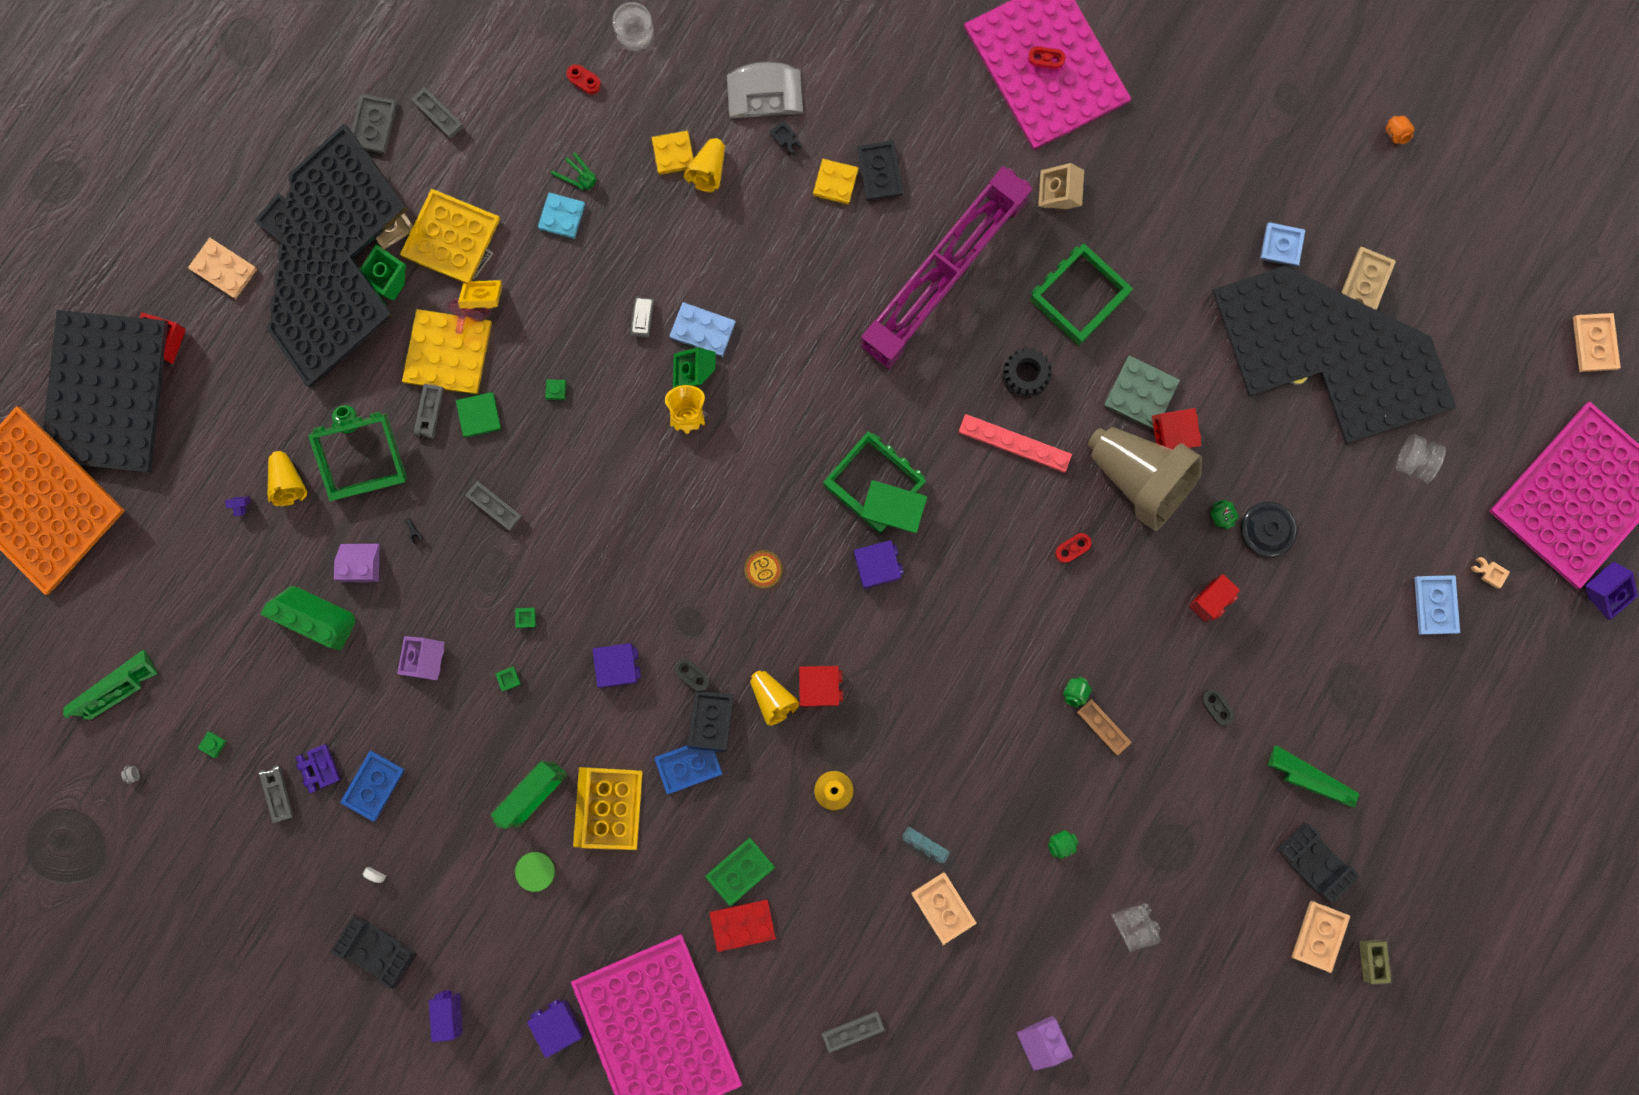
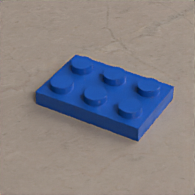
M687 746L654 757L667 795L723 775L715 751L689 749Z
M369 751L340 803L375 822L406 769L373 751Z

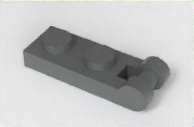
M424 384L414 427V436L421 437L423 435L434 439L444 392L443 387ZM423 423H429L428 429L423 428Z
M276 765L270 770L264 769L259 771L272 823L293 818L294 815L281 766ZM275 777V782L270 783V778Z

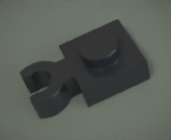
M784 120L770 131V136L781 148L785 145L788 146V152L791 155H794V150L791 148L793 145L798 146L799 149L802 148L801 142L793 139L796 133Z

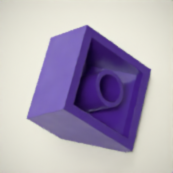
M1616 562L1605 567L1599 575L1591 579L1586 585L1589 599L1609 620L1614 618L1638 597L1633 572Z

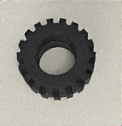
M1024 347L1023 350H1016L1015 353L1009 356L1002 371V380H1005L1004 386H1008V391L1010 393L1014 392L1016 397L1021 395L1022 399H1026L1027 396L1034 398L1036 394L1039 395L1045 390L1051 379V362H1047L1049 359L1047 356H1042V351L1035 352L1036 348L1028 350V347ZM1024 364L1032 366L1037 372V379L1032 382L1021 380L1016 372L1017 367Z

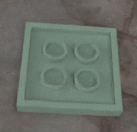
M1128 356L1104 407L1154 431L1152 415L1165 412L1180 380L1132 356Z

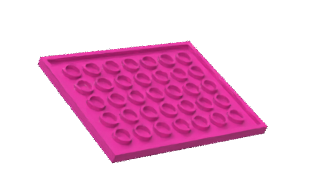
M1011 0L964 24L967 34L1033 150L1131 101V97L1075 0ZM1035 46L1060 49L1065 53V63L1060 69L1035 67L1028 61L1029 51Z
M1589 401L1489 512L1576 589H1580L1639 523V444Z
M682 934L571 981L615 1095H722L742 1086L741 1079Z

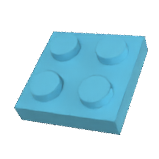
M548 193L538 228L575 239L585 203Z

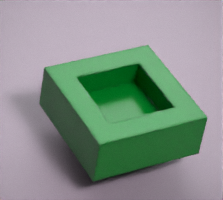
M546 379L545 398L547 400H565L566 380Z
M515 608V628H536V608Z
M514 666L495 673L502 692L521 685Z
M208 731L198 749L213 758H217L227 741Z

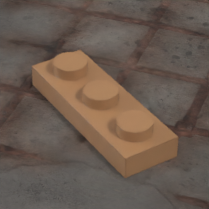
M1092 699L1076 712L1116 756L1132 743Z

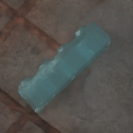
M907 826L901 836L904 838L903 841L908 844L910 842L913 843V847L918 850L923 849L925 851L924 854L929 857L931 855L934 856V860L939 863H945L950 854V851Z

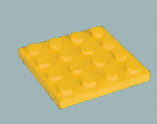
M431 189L400 255L405 259L469 284L496 230L500 217Z
M417 309L402 382L418 386H424V384L443 387L444 390L478 395L492 322Z

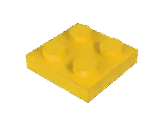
M688 131L652 137L658 174L686 170L693 161Z
M822 159L813 196L849 205L858 167Z
M501 280L470 281L469 284L464 282L458 300L459 308L497 307L502 290Z

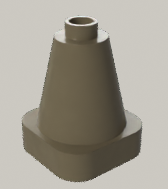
M1111 427L1107 431L1102 428L1097 429L1088 442V447L1093 450L1091 458L1135 505L1136 518L1154 531L1159 530L1192 491L1202 473V456L1182 443L1172 450L1115 427Z

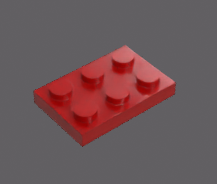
M768 899L709 912L717 952L776 939Z

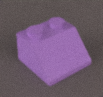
M340 544L334 560V580L338 582H379L380 544Z
M404 636L397 674L438 680L445 642Z
M1053 1016L1016 1032L1033 1070L1055 1066L1073 1057Z

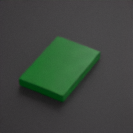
M872 480L861 518L916 534L927 496Z
M748 838L705 877L731 907L770 873L775 866L755 842Z

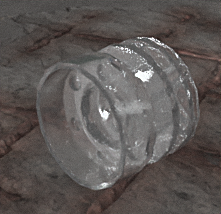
M636 2L625 3L615 11L613 27L619 43L630 51H640L647 48L654 38V27L649 11L643 5Z
M1413 433L1408 437L1399 453L1396 470L1407 475H1411L1415 471L1417 479L1422 478L1423 481L1429 483L1435 478L1442 466L1446 447L1442 444L1437 445L1434 441L1429 442L1427 445L1426 438Z

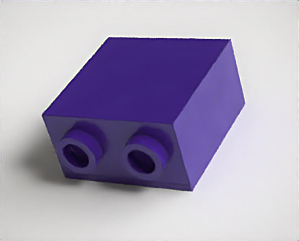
M891 540L854 550V557L863 590L901 579L903 574L902 565L897 563V547L892 545Z
M632 643L593 648L598 688L638 683V678H641L640 667H636L635 660L638 659L637 647L634 648Z
M450 990L435 994V997L429 1000L432 1042L454 1040L463 1034L460 993L452 994Z
M559 999L548 1005L549 1009L544 1012L541 1009L530 1015L531 1019L527 1021L545 1058L584 1036L566 999L561 1002Z

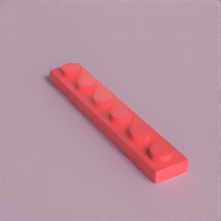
M965 414L958 432L1064 473L1072 456L1071 453Z

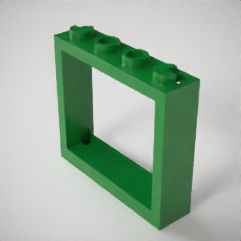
M1084 243L1080 247L1076 246L1069 255L1071 256L1067 261L1063 259L1057 265L1058 270L1054 274L1050 272L1045 277V283L1042 286L1037 285L1031 292L1033 295L1030 299L1040 311L1078 346L1091 335L1133 290L1128 283ZM1082 255L1110 280L1120 292L1079 332L1041 295Z
M375 412L369 414L370 417L362 419V416L350 419L351 422L343 424V421L331 424L332 427L326 429L324 426L316 427L308 435L329 501L404 483L407 480L387 413ZM382 422L398 473L336 489L320 437Z
M869 431L823 482V486L860 518L864 507L834 481L868 443L916 483L911 492L917 493L926 482L925 476L919 470H913L910 467L911 464L902 457L900 459L891 446H885L881 443L882 439L878 435L871 434ZM861 518L880 535L888 527V525Z
M541 760L491 814L494 818L493 822L500 829L520 827L568 774L554 761Z

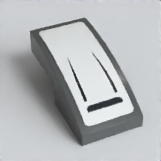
M635 297L631 336L649 338L654 299Z

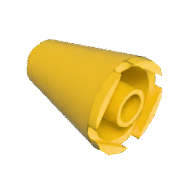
M709 139L684 172L686 181L689 184L690 182L694 183V188L698 190L714 192L720 186L725 145L720 139Z
M282 451L273 452L268 458V502L270 503L271 501L275 506L293 505L294 500H304L307 496V489L288 454Z
M759 670L751 676L750 684L767 725L773 726L788 718L786 714L790 710L792 713L797 710L800 705L798 700L766 671L761 672Z
M830 771L820 776L815 784V797L818 803L828 810H840L846 807L853 797L851 780L845 774L838 771ZM832 787L838 788L836 795L831 794L830 790Z

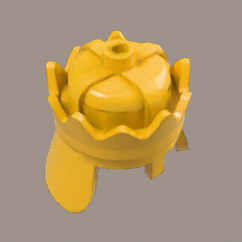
M683 385L675 387L667 393L665 403L670 411L671 427L674 425L677 431L681 429L688 434L690 430H698L700 424L705 425L702 410L705 396L702 390L695 386Z

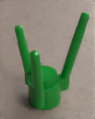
M575 152L573 156L583 167V171L569 158H565V160L579 173L577 177L579 182L551 171L552 175L579 187L582 191L585 188L590 190L597 181L596 175L589 170Z

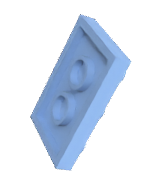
M682 302L669 337L696 348L715 351L716 355L723 357L736 322L735 320Z
M1456 576L1414 577L1419 635L1460 633Z

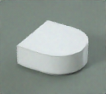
M366 867L363 872L365 878L376 883L383 882L386 875L370 867Z

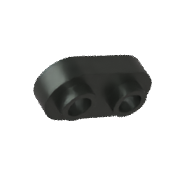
M682 659L677 662L675 672L683 681L696 691H704L708 688L710 680L707 674L690 660ZM683 666H688L689 670L687 673L682 672ZM702 678L703 684L697 685V679Z
M1214 689L1204 692L1202 703L1214 721L1219 725L1230 724L1234 719V712L1222 694ZM1209 696H1212L1214 698L1213 703L1209 702ZM1221 712L1225 713V719L1220 718Z

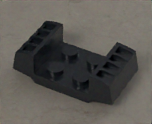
M1304 822L1277 848V851L1315 892L1329 905H1332L1360 875L1351 866L1345 865L1319 838L1321 834L1314 827Z
M356 914L352 916L331 950L339 958H348L379 978L377 982L389 989L398 986L417 955L415 951L407 947L403 942Z

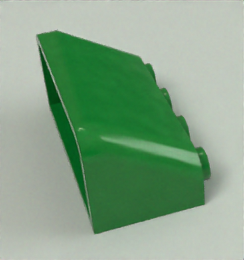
M296 586L286 588L267 602L260 614L329 648L340 651L356 621L355 616L351 612Z

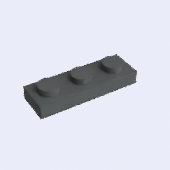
M425 87L411 99L450 139L464 127Z
M478 481L475 482L465 495L509 531L522 518L519 513Z
M878 1011L822 1032V1036L828 1052L831 1053L883 1032L885 1029Z

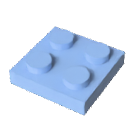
M1268 222L1260 260L1298 267L1305 230Z

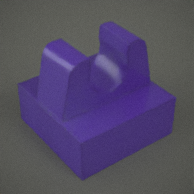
M250 496L234 497L225 500L226 508H232L234 516L246 514V505L251 503Z

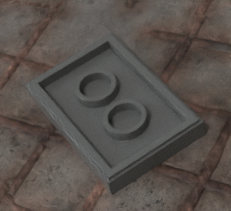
M360 94L351 131L366 151L385 155L398 105L396 100Z

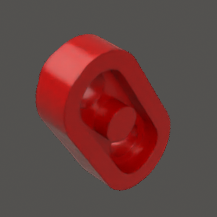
M1042 46L1033 47L1028 55V61L1032 66L1048 69H1060L1066 59L1065 53L1062 50Z
M572 65L567 69V78L570 83L588 94H596L600 91L601 82L598 76L580 65ZM573 72H579L577 75H573ZM589 81H594L593 84H588Z
M1079 533L1062 543L1055 551L1057 560L1061 563H1069L1088 551L1091 547L1090 537L1087 534ZM1078 541H1083L1084 546H1078ZM1062 551H1067L1068 556L1063 557Z

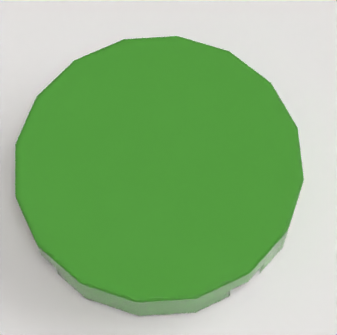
M541 852L528 853L517 863L515 869L516 879L525 890L531 892L542 891L553 881L555 865L546 854Z

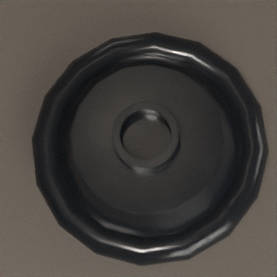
M1267 501L1257 503L1247 510L1242 518L1240 530L1242 539L1249 550L1259 556L1272 558L1281 556L1291 549L1296 541L1298 528L1296 520L1289 509L1279 503Z

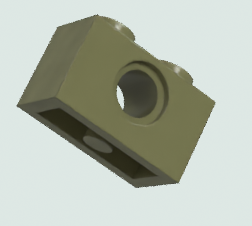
M1382 940L1359 941L1363 981L1369 984L1391 983L1387 942Z

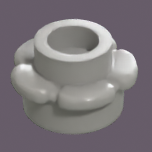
M125 766L124 771L121 773L123 781L130 785L138 781L140 778L138 768L136 766Z

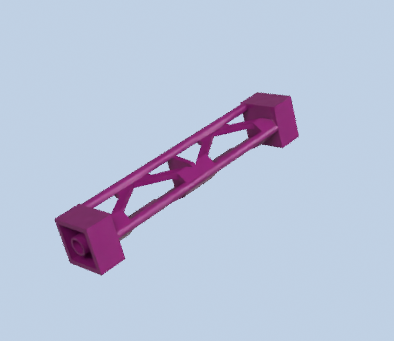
M1002 166L903 288L861 336L860 347L890 370L903 354L905 343L1008 218L1010 216L1015 218L1028 202L1033 189L1029 182L1018 178L1012 169ZM985 197L991 200L976 210ZM982 213H986L985 219L957 253L952 256L953 248L966 226ZM994 220V223L981 237V239L976 243V245L971 249V251L966 255V257L960 260L965 255V253L970 249V247L974 244V242L979 238V236L984 232V230L989 226V224ZM954 235V238L952 239L943 256L939 254V252L943 249V247ZM935 258L937 267L931 269L928 273L919 278V276L924 272V270ZM930 280L932 283L900 322L896 324L897 316L909 295L923 283ZM939 287L938 291L933 295V297L919 312V314L914 318V320L909 324V326L905 327L908 324V322L913 318V316L917 313V311L922 307V305L927 301V299L932 295V293L936 290V288ZM898 303L887 324L883 326L881 322Z

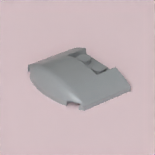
M760 62L742 66L727 75L730 118L803 113L799 69L782 63Z

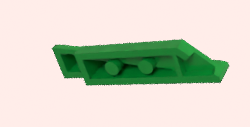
M140 651L67 704L63 710V717L82 716L83 719L91 720L141 689L139 682L157 674V670L146 651Z
M1274 746L1267 766L1284 772L1283 781L1355 808L1359 797L1358 792L1284 749Z

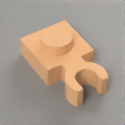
M1477 558L1476 561L1481 564V568L1472 566V571L1483 573L1482 580L1497 589L1501 588L1510 572L1495 562H1491L1488 565L1484 558Z

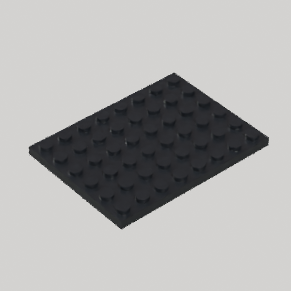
M57 310L43 430L79 465L151 473L168 321Z

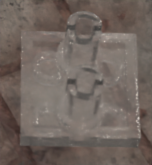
M1146 903L1112 914L1129 951L1155 945L1161 941L1158 935L1160 927L1155 929L1159 924L1156 921H1151L1149 917L1151 909L1145 910L1149 907Z

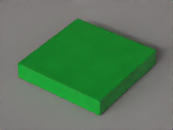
M493 392L456 400L464 438L501 430Z

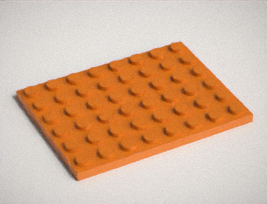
M16 406L0 424V550L44 595H49L125 510L21 407Z

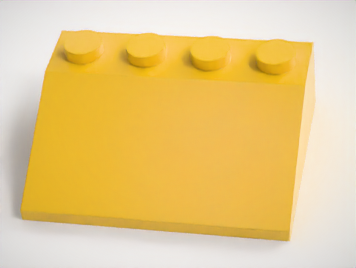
M579 767L573 847L637 850L642 771Z

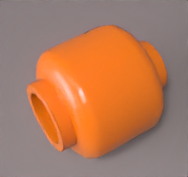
M1394 116L1388 121L1386 133L1394 143L1405 144L1412 139L1415 128L1406 116Z

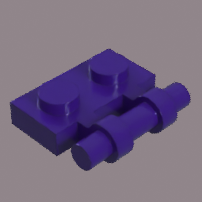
M327 744L307 751L309 759L306 761L303 754L295 757L298 763L296 766L298 771L302 773L304 778L303 784L308 788L309 793L317 791L316 782L319 783L320 788H324L341 780ZM310 766L313 767V770L315 772V776L313 777L311 776L310 771L308 769V767Z

